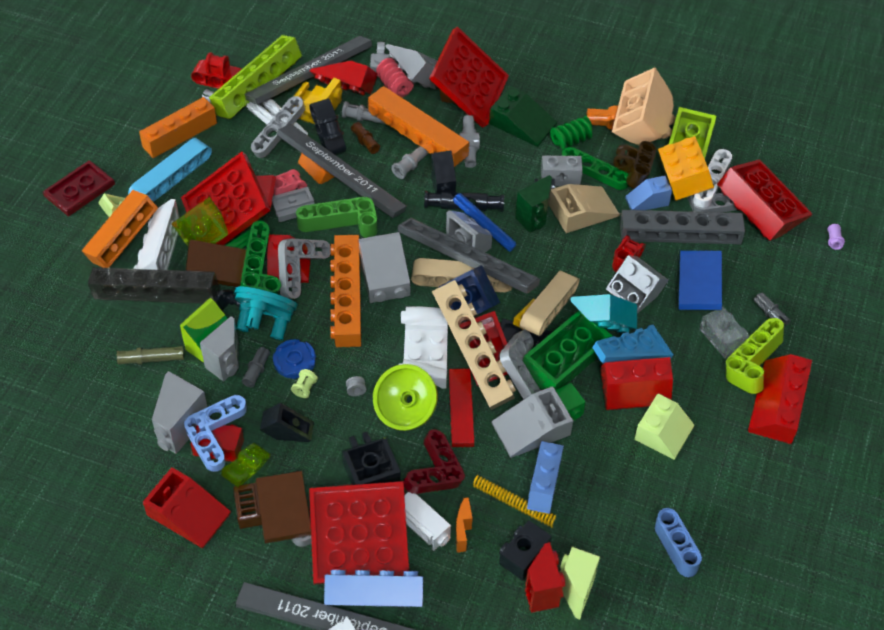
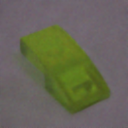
M252 443L239 452L238 458L222 468L221 476L239 487L267 462L271 454L255 443Z

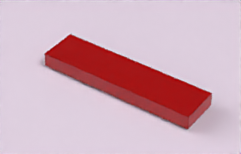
M449 369L452 447H474L471 369Z

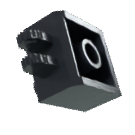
M368 432L362 433V439L365 444L359 446L354 436L349 437L351 448L342 451V461L351 485L401 482L400 469L385 437L371 441Z

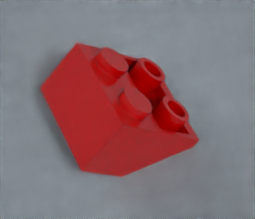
M550 542L544 544L528 569L525 593L531 613L559 607L560 599L563 597L565 578L563 573L558 571V555L556 550L552 551Z

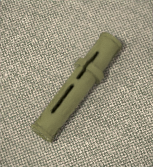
M183 346L142 349L140 347L136 350L117 351L118 365L128 363L142 365L146 362L184 360Z

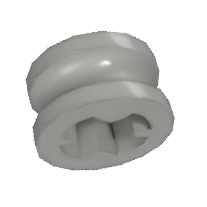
M355 376L347 379L348 395L360 396L366 392L365 379L363 377Z

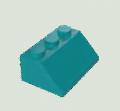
M611 294L571 297V302L590 322L598 324V327L607 328V330H613L617 333H629L630 329H637L636 303Z

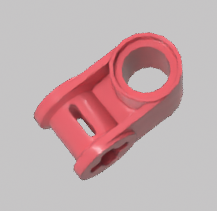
M289 170L276 176L273 196L296 190V188L307 187V183L301 180L297 170Z

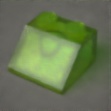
M210 197L171 223L187 246L190 239L215 244L228 235L222 213Z

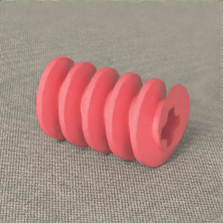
M386 58L379 63L376 73H378L377 76L387 89L401 98L412 91L413 83L394 59Z

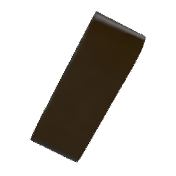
M642 141L638 149L626 144L620 145L617 148V155L613 161L614 166L628 173L626 182L631 188L635 189L648 178L653 165L656 147L649 141Z

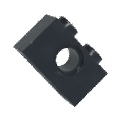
M529 520L524 526L520 525L516 529L510 543L506 542L499 551L500 565L521 580L526 577L529 567L544 544L549 542L551 544L552 537ZM519 547H526L529 550L522 551Z

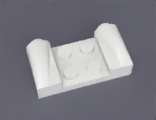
M406 307V311H401V324H405V345L403 363H399V365L410 364L422 368L432 377L436 386L446 389L448 323L440 308Z

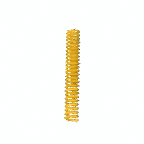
M479 475L475 477L474 488L477 487L480 491L483 490V493L486 492V494L493 496V498L496 497L499 501L502 500L503 503L505 502V504L512 506V508L515 507L518 511L524 512L531 516V518L534 517V519L541 521V523L544 522V525L547 524V526L553 528L552 525L556 518V515L553 516V513L550 516L543 513L541 517L542 512H539L537 515L538 511L534 513L532 510L530 513V510L527 511V500L524 501V498L521 499L520 496L517 498V495L514 496V493L511 494V491L508 492L504 488L501 490V486L498 488V485L495 486V483L492 484V481L489 482L485 478L482 480V476L476 484Z

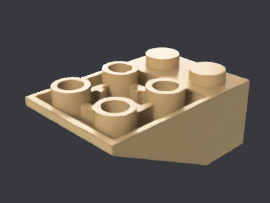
M567 184L550 191L549 206L565 233L620 216L603 187Z

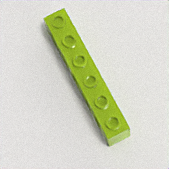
M280 36L209 97L217 116L228 119L234 117L238 111L250 102L246 100L245 93L284 74L285 70L302 57L295 37Z

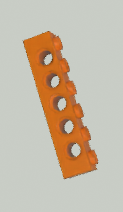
M334 235V244H331V256H334V260H331V272H334V276H331V288H335V292H331V305H335V309H331V322H335V326H331V339H335L336 347H361L359 235Z

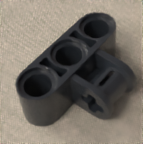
M327 98L310 104V112L321 145L334 155L346 152V145L342 136L344 132L340 130L337 121L339 117L335 114L331 101Z

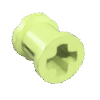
M302 369L299 372V379L292 385L291 391L298 397L308 398L310 395L309 390L317 382L318 377L314 372Z

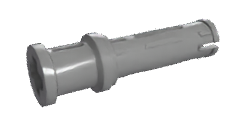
M347 101L344 102L342 118L350 117L357 119L359 122L368 120L385 124L382 120L368 112L364 105L357 106L349 104Z
M419 146L411 154H405L399 163H394L391 167L392 172L399 179L405 178L406 173L414 170L418 162L429 152Z

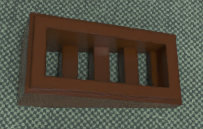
M256 483L233 487L239 528L243 529L262 525ZM253 490V493L239 495L240 492ZM254 497L253 500H247V501H242V502H240V499H246V498ZM255 504V506L241 509V506ZM256 511L253 514L242 515V513Z

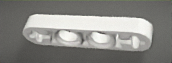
M719 149L715 152L708 166L712 182L715 186L694 195L693 201L696 206L705 208L711 204L719 188L717 183L725 175L731 163L732 154L728 150ZM716 169L719 170L721 173L715 174L711 170ZM703 193L706 194L704 199H702Z

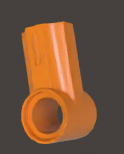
M611 106L607 110L587 108V117L592 125L607 126L609 130H612L618 106Z

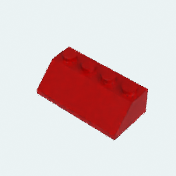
M789 354L765 360L763 365L764 388L756 395L748 432L792 444L799 425L812 364L811 359Z

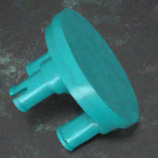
M236 287L234 291L236 295L235 300L240 303V314L236 329L242 332H249V328L259 330L262 314L273 316L275 319L270 337L283 340L287 323H290L291 316L296 311L298 304L289 298L251 287Z

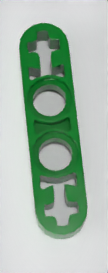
M567 147L563 149L562 156H581L582 163L588 162L591 164L589 167L582 165L583 174L618 190H624L629 186L626 182L627 172L576 148ZM606 170L608 174L603 175L599 171Z

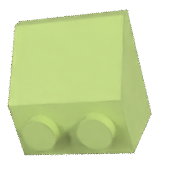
M657 394L638 424L634 440L675 460L693 430L694 424L678 403Z
M572 547L570 554H565L563 557L560 572L563 573L565 578L563 595L575 618L580 619L595 580L600 557Z

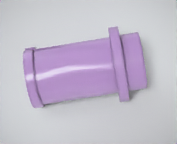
M831 224L827 228L830 238L828 244L832 249L838 250L843 247L845 240L841 235L840 225Z

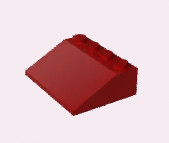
M760 159L730 167L717 183L721 188V192L728 196L734 202L735 207L741 210L748 220L759 228L761 234L769 240L781 237L813 215Z

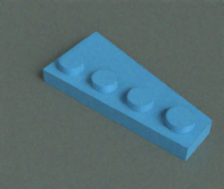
M650 325L644 330L642 328L636 329L631 334L628 332L623 333L618 338L613 336L596 341L592 347L602 363L670 357L671 359L673 353L654 325Z

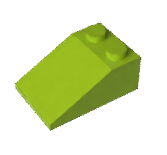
M679 107L669 144L695 136L705 159L716 116Z

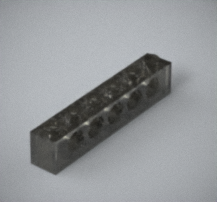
M93 267L87 283L94 299L202 304L209 298L214 300L220 288L215 272Z

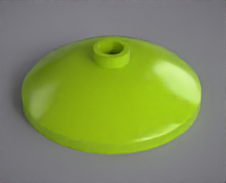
M410 364L397 365L384 372L377 381L373 392V405L379 419L387 426L401 431L413 430L425 424L433 415L438 399L437 388L432 377L422 368ZM408 396L413 398L410 403L407 402Z

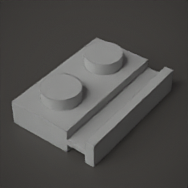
M308 187L274 195L272 198V206L279 222L296 218V210L299 207L315 204Z

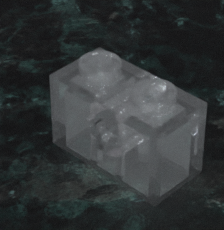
M722 307V310H715L702 318L699 329L725 359L749 338L747 331L736 322L734 316L728 313L724 307Z

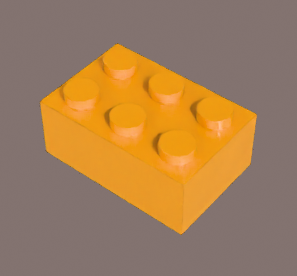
M695 136L658 149L675 200L714 188L708 166Z

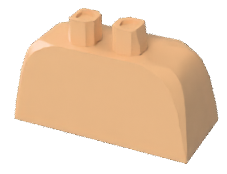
M656 68L624 82L612 132L617 136L637 145H640L642 141L653 142L660 138L670 137L672 129L669 125H672L676 118L672 114V94Z

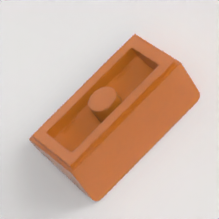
M301 153L298 163L318 184H323L335 177Z

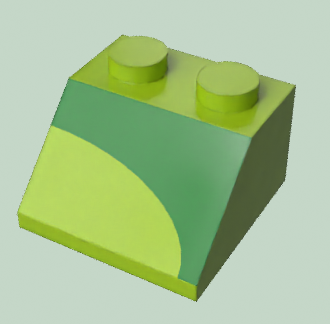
M211 298L180 325L186 351L203 363L200 342L228 319Z

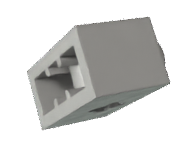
M542 156L541 179L550 175L555 179V186L567 184L580 185L582 177L581 156Z

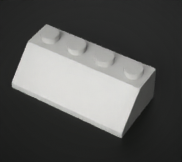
M171 199L160 206L148 221V233L144 234L143 248L138 253L139 261L133 268V277H136L138 286L163 288L181 228L176 199Z

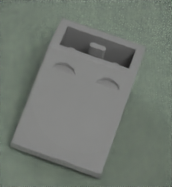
M389 44L385 45L390 51L389 55L398 61V66L403 71L407 72V77L413 83L419 82L425 88H437L429 79L437 60L418 51Z
M552 386L533 393L494 419L491 423L510 458L540 447L541 441L551 443L570 436L573 420Z

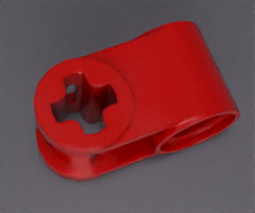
M626 235L615 250L612 263L613 270L617 272L628 255L640 258L645 249V244H640Z

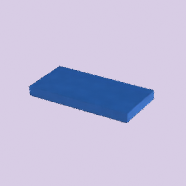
M680 251L679 310H722V251Z

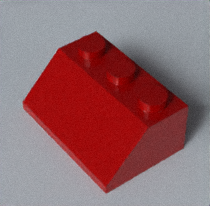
M670 357L605 362L601 366L606 410L650 407L657 394L672 400L673 375Z

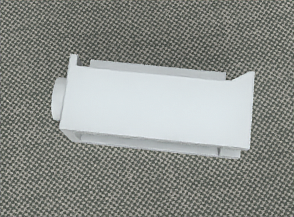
M410 492L405 494L406 524L428 545L432 544L433 551L439 546H444L450 540L451 525L417 494Z

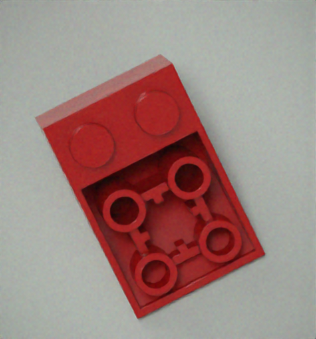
M353 61L312 68L309 71L315 75V79L329 85L333 78L339 79L341 89H350L362 96L365 93L371 95L378 75L369 66Z
M172 467L143 501L148 517L201 548L206 546L231 514L229 509L194 480Z

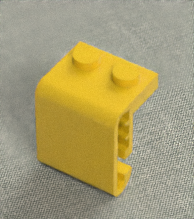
M333 78L326 88L316 85L312 91L307 90L309 82H304L294 95L302 98L305 104V111L298 119L314 124L309 105L327 98L331 101L335 111L342 101V89L339 79Z

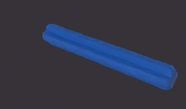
M461 193L454 197V203L482 228L487 229L492 237L506 250L511 252L516 247V242Z

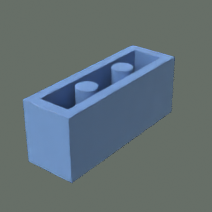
M541 441L529 492L528 510L550 514L564 445Z

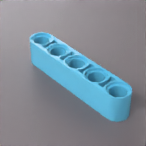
M192 138L133 183L129 188L128 194L135 190L148 195L154 202L207 161L212 153L211 147L197 138Z

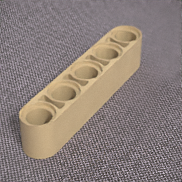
M419 258L413 263L411 280L419 286L439 287L474 268L460 261ZM487 275L495 292H509L512 289V286Z
M559 271L526 310L521 319L520 328L541 336L573 296L580 279Z

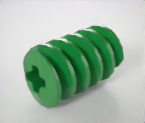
M584 116L583 118L572 120L570 123H564V125L551 128L550 137L552 142L563 150L566 148V145L572 147L573 143L575 145L579 144V140L585 142L586 138L588 140L592 139L590 119Z

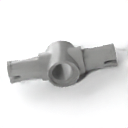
M466 115L463 117V130L460 136L469 141V156L465 158V166L473 168L476 166V152L479 150L480 139L479 132L477 133L474 128V117Z

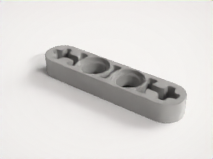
M298 96L291 97L252 142L251 149L256 157H266L282 139L277 134L274 137H268L271 131L278 132V129L284 126L293 125L304 113L305 104L302 98ZM289 117L287 122L280 123L281 118Z

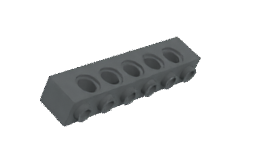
M622 210L620 219L621 241L628 235L630 239L636 242L741 244L745 233L743 213Z

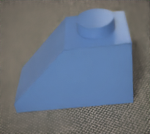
M666 176L650 178L627 194L625 199L630 210H649L669 206L672 189Z

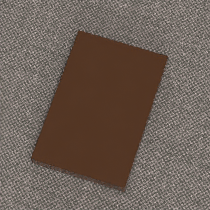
M190 239L185 278L239 287L246 249Z
M302 471L256 478L265 543L311 536V525Z

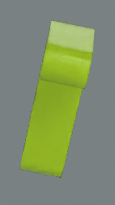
M778 318L766 320L727 358L726 379L729 383L751 394H757L763 390L764 370L760 365L783 342L784 323Z

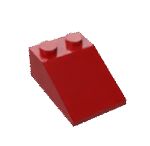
M493 311L477 317L475 320L477 323L482 322L487 332L483 336L486 342H492L496 350L493 356L497 362L500 360V352L506 346L507 341L497 315ZM471 321L461 323L460 328L468 329L471 326ZM473 339L469 346L473 349L478 348L481 341ZM481 359L479 366L482 368L488 367L491 362L490 359ZM507 371L502 373L503 376L508 375ZM493 377L489 380V382L496 380L498 378Z

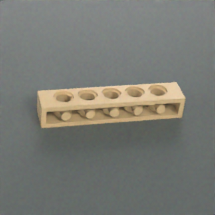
M453 280L432 291L490 409L493 410L514 399L513 392L516 390L510 379L505 380L502 373L506 372L501 360L496 362L493 356L496 350L491 341L486 342L483 335L487 332L482 322H476L474 316L477 313L472 303L467 304L464 297L468 295L463 285L458 286L456 281ZM458 301L462 303L458 310L451 309L453 302ZM462 321H471V326L468 329H461L460 324ZM473 339L481 341L478 348L473 349L469 346ZM483 358H488L491 361L490 365L486 368L479 366V362ZM491 378H499L500 384L497 387H490L489 380Z

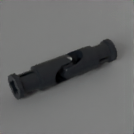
M425 190L424 208L429 206L440 207L441 209H461L453 201L454 197L459 193L447 191L429 193ZM461 193L468 200L469 198L474 199L476 203L473 205L480 211L493 209L503 212L504 194L490 196L487 193Z

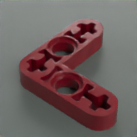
M432 429L427 433L423 443L435 467L412 470L407 474L403 481L404 488L413 494L454 489L459 487L465 478L464 471L445 435L439 430ZM439 455L445 456L449 462L443 461ZM429 476L436 477L439 483L433 482Z

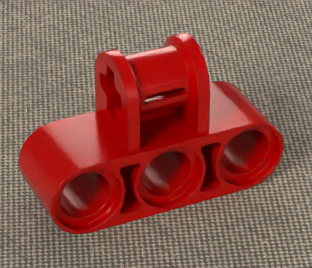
M209 52L206 60H200L197 63L191 78L197 84L219 89L242 69L230 66L228 56H216L214 53Z

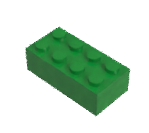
M579 310L524 355L523 362L541 390L552 386L557 390L567 385L598 358L592 348L596 341L613 336L604 328L598 327V324L590 322Z

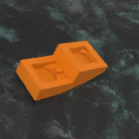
M469 498L463 499L458 512L456 525L457 553L466 552L467 538L465 530L472 529V513Z

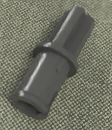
M764 293L756 295L754 302L765 312L766 317L778 318L786 326L790 323L791 320L779 309L778 304H774Z
M260 347L253 360L248 363V370L241 380L247 387H254L260 373H263L265 370L264 364L270 354V351L265 347Z

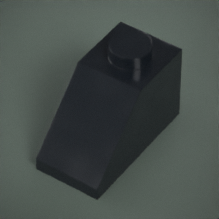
M451 150L432 153V183L435 193H441L442 191L456 192V177Z
M279 403L263 411L260 431L276 440L310 442L314 422L284 404Z

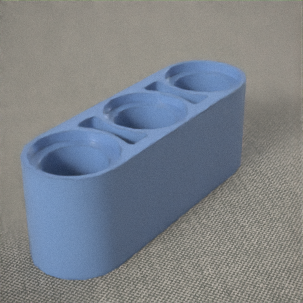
M671 508L660 510L655 523V531L677 571L682 576L692 577L696 575L702 559L700 551L677 512ZM662 521H667L670 523V525H667ZM674 541H680L682 544H676ZM684 560H689L693 562V564H688Z

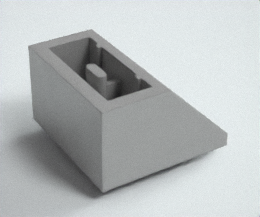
M628 255L606 287V290L616 297L636 303L637 313H639L658 297L668 279L639 257Z

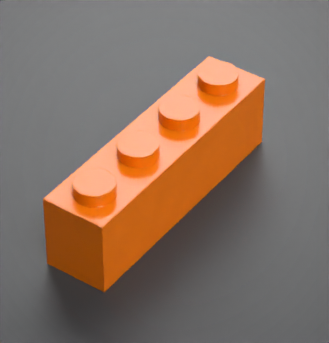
M204 97L139 131L142 147L152 158L159 156L217 124L215 108Z
M132 190L82 249V252L92 263L108 270L158 207L148 195Z

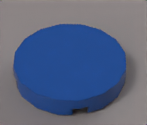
M297 339L285 341L276 348L273 354L274 368L280 375L286 378H299V372L302 369L312 371L315 367V351L307 342H300Z

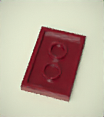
M89 160L42 192L44 197L69 217L113 187L115 181Z

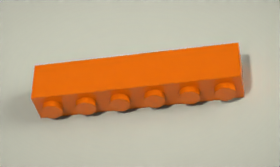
M381 87L368 97V112L397 130L400 134L411 139L415 144L426 149L429 153L451 150L454 167L469 156V141L386 87Z

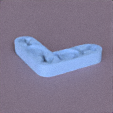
M230 396L190 415L184 421L186 433L209 471H220L226 462L224 453L211 431L245 415L247 406L242 396ZM236 404L237 406H240V408L236 409L235 407H233V405ZM215 412L222 414L218 420L210 419V415ZM194 423L199 426L200 432L198 434L192 426ZM202 439H209L211 441L205 447L198 445ZM213 452V455L215 459H218V462L214 463V461L211 460L209 453Z

